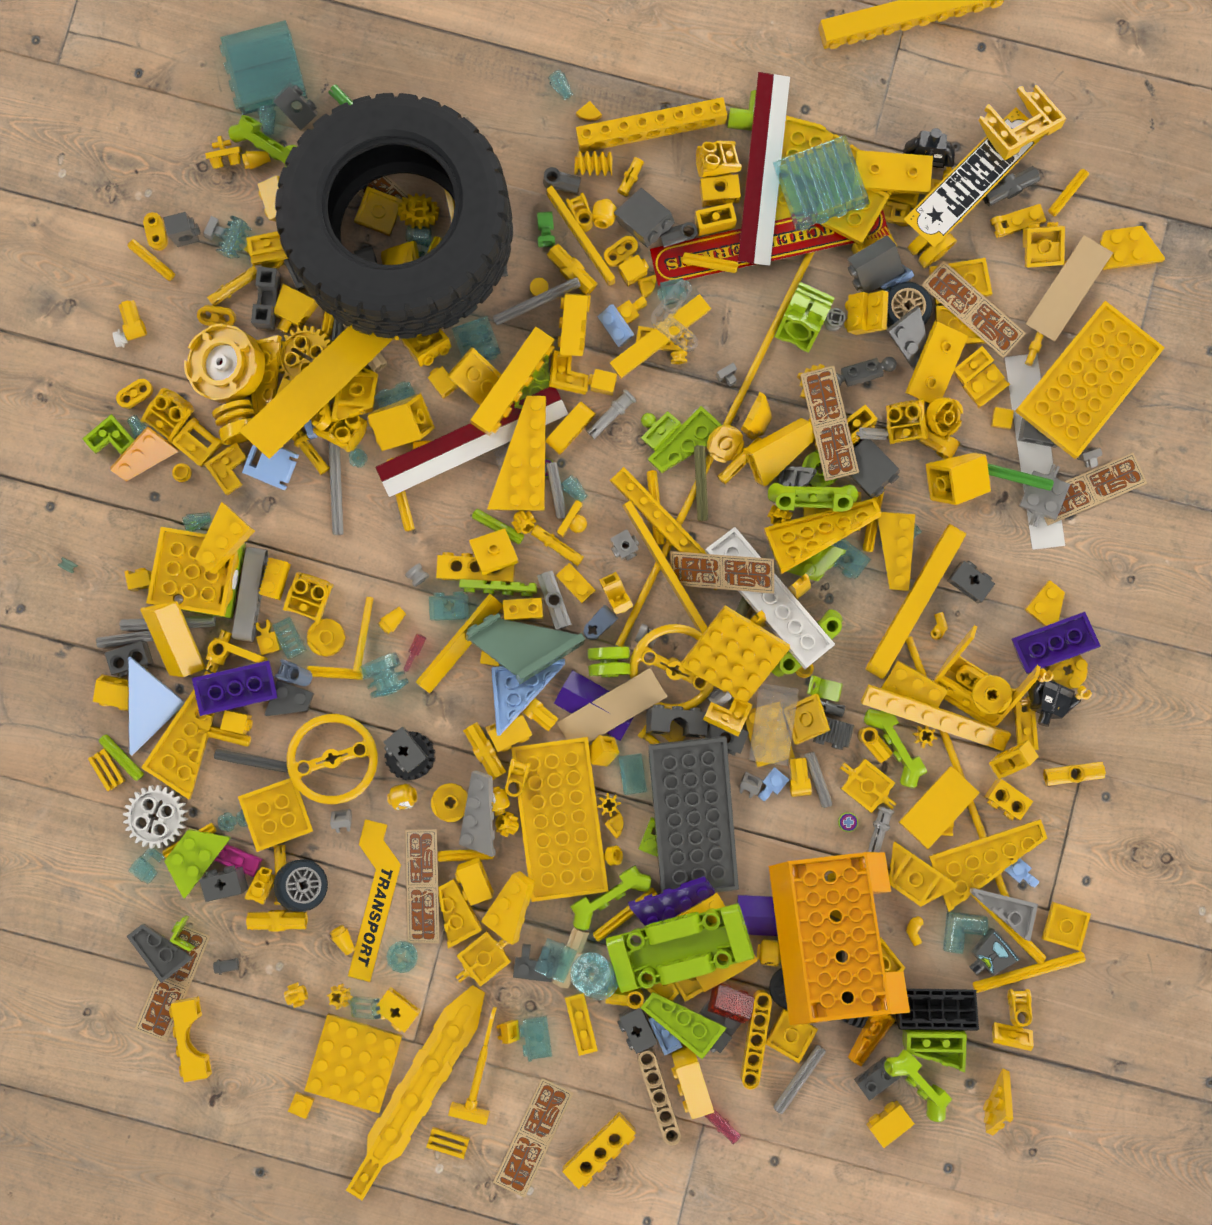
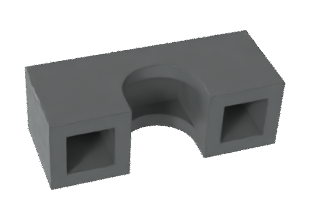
M257 267L255 285L258 289L257 304H253L251 323L257 329L275 330L276 315L274 314V308L279 297L281 274L277 268Z
M653 705V707L647 710L646 733L665 735L670 732L671 721L676 720L683 727V736L702 738L707 735L708 722L703 720L706 712H702L701 708L683 710V707L673 706L672 709H667L664 705Z

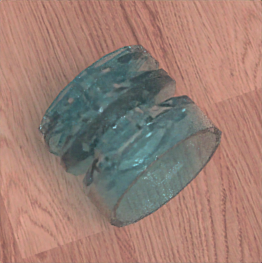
M396 652L379 657L359 667L364 680L372 678L374 682L367 686L368 690L377 688V690L370 693L371 698L388 696L401 690L402 687L409 683L408 678L398 680V678L405 675V671L395 672L394 670L401 665Z
M593 952L585 953L573 963L570 972L571 982L577 990L590 999L599 1001L607 999L617 989L618 983L612 963L600 954Z

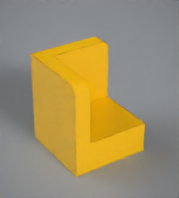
M598 735L589 746L591 763L593 765L609 766L619 754L614 737Z

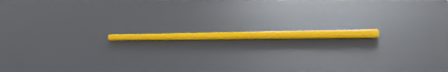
M910 636L906 639V643L915 668L927 677L913 637ZM939 730L953 768L965 778L949 734ZM973 800L967 807L980 839L987 835ZM999 874L994 879L1000 895L1010 897L1002 875Z

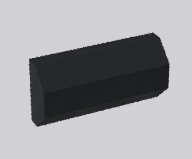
M906 989L910 1013L896 1014L899 1030H979L976 990Z

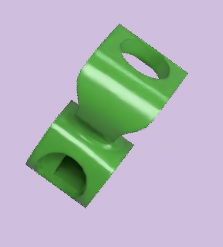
M552 211L537 212L538 230H541L542 235L538 237V247H553L555 245V237L551 235V230H554Z

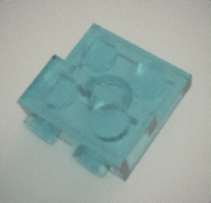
M488 316L452 328L462 357L471 347L488 360H493L498 354H501Z

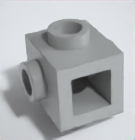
M627 529L610 539L614 546L611 550L616 558L620 557L621 560L626 558L629 561L637 556L636 552L639 550L637 546L640 544L635 535L631 536ZM626 544L629 547L627 549H624L622 545Z

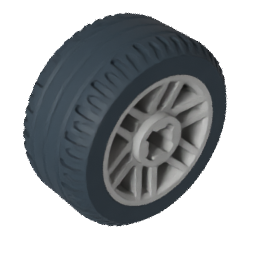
M307 859L286 863L280 868L274 879V893L278 902L286 909L296 912L309 911L317 907L325 898L328 889V880L324 870L317 863Z

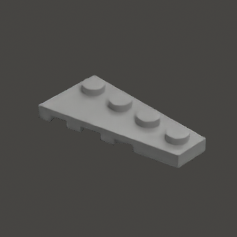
M473 771L459 845L493 857L496 855L495 848H493L495 831H493L492 827L494 812L492 811L491 803L493 802V780L490 775Z

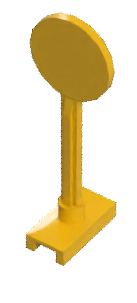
M493 1006L469 1098L466 1099L465 1105L452 1102L448 1116L483 1125L487 1124L490 1111L477 1108V1095L488 1055V1043L497 1007Z

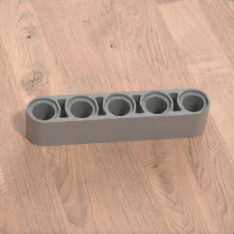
M247 547L232 632V637L235 640L253 642L255 639L256 623L258 622L262 595H259L258 592L260 591L259 588H261L262 580H264L262 577H264L263 573H265L267 566V549Z

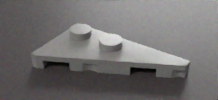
M970 888V893L1024 940H1031L1038 904Z

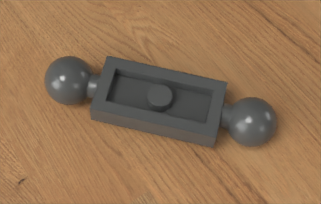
M893 357L884 358L882 363H879L878 359L874 358L841 368L842 375L836 373L839 387L842 382H845L847 387L883 377V370L886 372L895 370L897 362Z

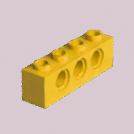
M442 552V555H437L436 578L438 580L460 581V579L484 580L487 582H514L515 564L500 569L498 573L490 572L482 575L481 571H471V566L477 563L471 553H462L461 556H454L452 552ZM455 562L462 563L460 571L452 570V565Z
M619 1111L563 1166L562 1172L578 1190L582 1186L586 1187L592 1181V1176L596 1172L600 1173L607 1166L606 1162L610 1158L615 1159L621 1153L620 1149L625 1144L629 1145L635 1139L636 1129ZM612 1134H618L620 1139L613 1142L609 1137ZM603 1148L606 1153L604 1155H597L595 1150ZM589 1162L592 1166L589 1169H583L581 1164Z

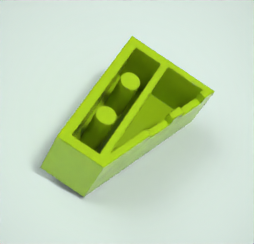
M903 1030L902 1044L910 1054L929 1061L939 1062L944 1066H950L965 1073L967 1041L965 1031Z

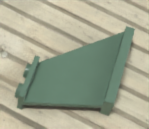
M499 613L495 616L493 614L487 616L483 623L478 626L477 624L471 626L466 633L467 641H471L513 673L519 684H522L584 645L585 642L582 633L573 634L501 619Z

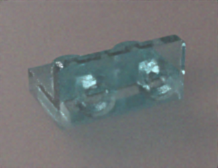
M403 381L396 384L393 389L379 391L378 395L374 397L379 407L382 408L416 394L411 383Z
M547 1016L524 1019L523 1025H520L521 1037H525L526 1043L523 1045L524 1057H528V1062H531L533 1059L551 1057L552 1049Z

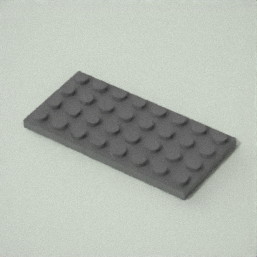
M721 736L649 744L648 753L661 894L665 889H676L683 883L704 876L713 886L715 893L739 890L727 738Z

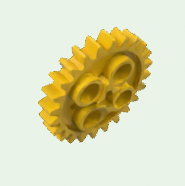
M304 325L303 330L297 327L296 333L290 330L291 336L284 335L286 341H281L283 346L280 350L279 367H282L279 373L284 374L283 378L292 381L311 363L309 360L293 352V348L315 359L316 352L319 349L322 352L333 342L330 339L328 340L329 335L323 334L322 330H317L314 326L309 329L308 326ZM305 340L306 344L301 348V342ZM296 357V362L291 364L292 358Z

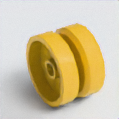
M950 233L934 248L919 235L909 244L907 249L912 255L922 253L918 262L923 268H927L943 257L955 245L957 240Z

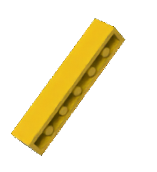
M535 326L471 418L472 425L489 436L492 432L496 434L502 425L499 423L503 417L507 418L512 411L510 406L514 401H519L523 395L521 391L524 386L528 387L533 381L534 377L532 375L535 370L539 372L545 362L542 361L546 355L550 356L555 349L553 345L554 338Z

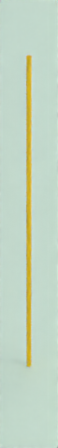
M815 252L805 254L723 425H731ZM709 453L706 457V475L714 460ZM696 480L676 519L681 526L696 497ZM667 540L661 550L665 558L672 547ZM656 562L615 644L619 647H623L660 571Z

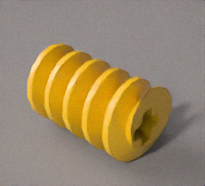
M578 151L577 156H575L574 175H577L578 170H580L581 175H584L587 170L589 176H591L593 170H595L596 176H599L601 171L604 176H607L608 171H610L612 176L613 157L611 152H608L607 157H605L604 152L601 151L598 157L596 151H594L592 157H590L589 151H586L584 156H582L581 151Z

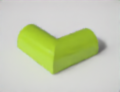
M756 90L750 93L748 109L730 107L727 128L752 131Z
M112 414L82 438L95 454L111 442L122 455L135 441Z

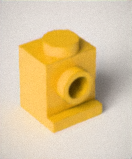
M146 568L135 569V573L129 570L124 571L128 590L138 591L149 588L152 571L146 570Z

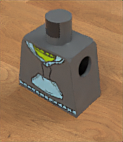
M990 928L972 949L971 952L977 960L969 968L976 975H979L984 969L991 975H995L1020 960V958L999 933Z

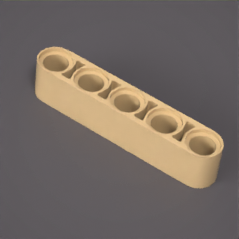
M648 1048L638 1053L639 1065L663 1140L666 1144L673 1146L680 1141V1129L655 1052ZM644 1054L652 1056V1060L649 1062H644L641 1058ZM651 1073H656L658 1075V1079L655 1081H650L648 1079V1075ZM657 1092H662L664 1098L656 1100L654 1095ZM663 1111H668L671 1115L669 1118L663 1119L660 1117V1114ZM670 1130H674L677 1133L673 1138L667 1137L666 1134Z

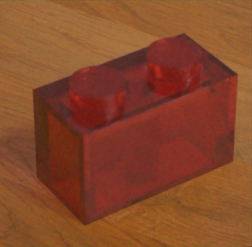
M719 984L712 988L707 1011L743 1024L751 1019L755 997L749 995L747 991L731 989V986L728 984Z

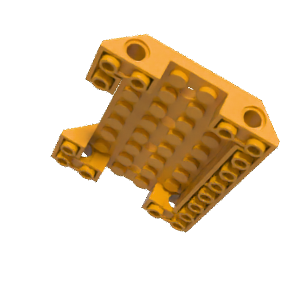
M862 852L802 859L768 866L790 1026L910 1013L904 972H885L873 894L891 892L885 852ZM828 871L833 872L836 875L835 881H826L824 878L825 873ZM831 912H840L841 920L839 922L832 921L830 918ZM844 951L848 957L847 961L839 962L836 959V953ZM844 992L852 993V1003L847 1004L843 1002L842 994Z

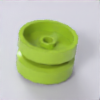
M629 647L588 649V659L600 661L598 664L588 666L589 676L607 678L631 674L629 663L618 662V660L630 657Z

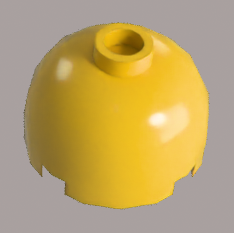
M947 397L932 401L925 413L927 427L938 435H953L962 423L960 420V414H963L962 405L958 400Z

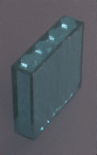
M286 20L220 37L222 45H219L220 51L227 61L224 63L225 70L231 76V80H228L229 86L236 96L233 98L236 109H240L243 115L276 107L277 105L273 102L274 97L289 83L293 86L296 84L303 91L302 96L305 99L308 98L290 28Z
M846 135L773 162L774 170L796 231L806 230L816 223H825L829 218L835 216H844L848 211L853 209L860 210L869 204L868 195Z

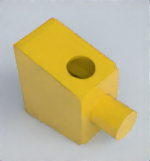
M283 284L274 308V314L281 319L277 329L287 334L291 325L302 328L317 309L318 304L314 299Z

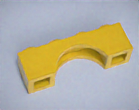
M199 996L176 1000L171 1003L169 1014L174 1021L173 1036L177 1039L176 1055L178 1058L180 1057V1076L183 1077L184 1083L206 1079L212 1074L209 1054L198 1051L190 1039V1030L193 1023L202 1016Z

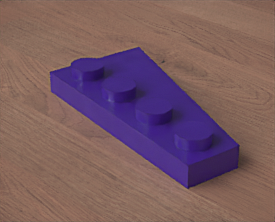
M704 876L683 883L679 888H668L663 890L662 894L656 896L651 894L645 896L644 900L638 902L633 900L628 902L629 908L646 926L679 915L714 895L715 890Z

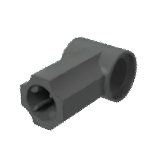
M555 167L545 170L543 184L546 189L553 186L554 189L573 194L578 193L581 177L560 172ZM554 176L557 180L549 181L547 178Z
M691 222L671 227L660 236L663 247L693 239L697 235V227ZM687 225L692 226L694 229V233L690 237L685 236L683 233V229Z

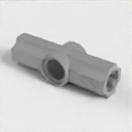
M553 570L538 575L537 578L555 629L559 630L572 625ZM555 595L560 598L557 605L549 603L551 596Z

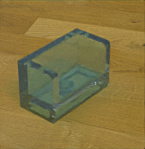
M642 753L618 756L624 795L647 792Z

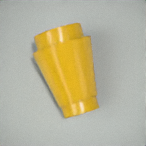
M245 151L244 154H241L245 169L250 168L252 170L267 162H271L269 153L266 151Z
M398 606L380 618V622L377 624L386 634L395 631L406 613Z
M340 925L330 932V939L345 955H349L355 950L348 928H345L344 925Z

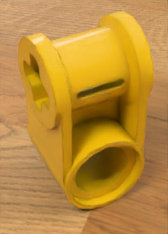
M582 192L580 196L570 200L565 199L569 211L584 232L590 231L593 227V217L584 193ZM582 218L589 219L587 223L580 222Z
M513 758L511 759L505 785L506 793L509 796L517 797L522 794L531 763L525 764L517 762ZM514 782L520 786V790L516 794H512L509 791L510 784Z
M1009 989L1007 998L1011 1023L1018 1028L1030 1025L1033 1018L1030 990L1013 991V989ZM1019 1013H1022L1025 1017L1023 1024L1017 1019Z

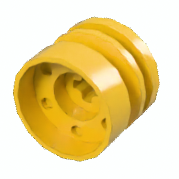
M250 400L232 401L212 411V416L216 419L215 424L222 427L218 431L222 444L232 445L235 442L239 444L248 441L239 431L255 414L254 410L251 409L252 404Z

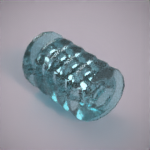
M230 216L232 221H228L227 225L229 228L224 230L227 235H222L221 239L224 242H219L218 245L221 249H216V252L230 259L240 258L236 251H243L239 244H246L242 237H249L245 230L251 231L252 229L242 219Z

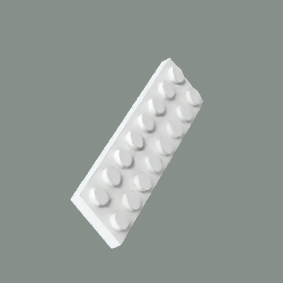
M736 527L732 528L705 550L706 554L761 558ZM775 573L774 593L739 591L756 613L761 610L765 613L767 619L765 623L778 638L790 644L789 652L804 669L835 645Z

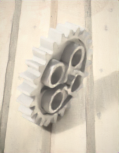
M153 785L149 786L148 790L141 788L142 794L135 792L136 799L129 798L132 804L125 805L129 812L123 813L124 816L128 817L123 823L129 824V827L125 830L132 831L129 837L136 836L135 843L143 841L142 847L147 846L149 843L151 849L155 845L158 848H162L163 843L168 846L170 845V840L173 842L177 841L175 835H182L179 829L186 828L182 821L188 820V818L183 817V814L187 813L188 810H182L186 803H179L182 796L174 797L176 794L175 790L169 793V787H165L162 790L161 785H157L156 789ZM149 799H151L154 803L152 809H149L147 807V801ZM166 806L172 809L170 816L165 814ZM156 813V816L159 817V819L155 820L153 814ZM142 817L145 818L147 822L144 828L140 825V819ZM159 824H162L165 828L163 834L158 832Z

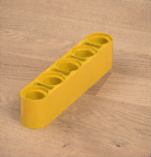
M763 989L757 990L752 998L740 1074L744 1087L749 1090L757 1088L760 1083L772 1007L771 996ZM760 996H767L765 1004L757 1003ZM758 1015L764 1016V1021L760 1024L754 1022L755 1017ZM754 1035L761 1036L759 1043L751 1042ZM750 1055H757L758 1060L755 1063L748 1061ZM749 1074L755 1076L754 1081L751 1083L745 1081V1077Z

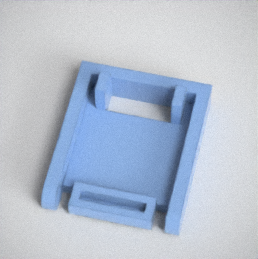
M252 445L242 473L286 490L287 486L281 484L280 481L289 483L297 463L289 458L291 456L298 459L299 454L281 447L270 459L262 453L257 466L251 464L257 447Z

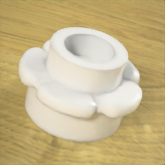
M120 329L117 332H113L116 347L122 346L124 348L125 344L128 343L124 332H121Z

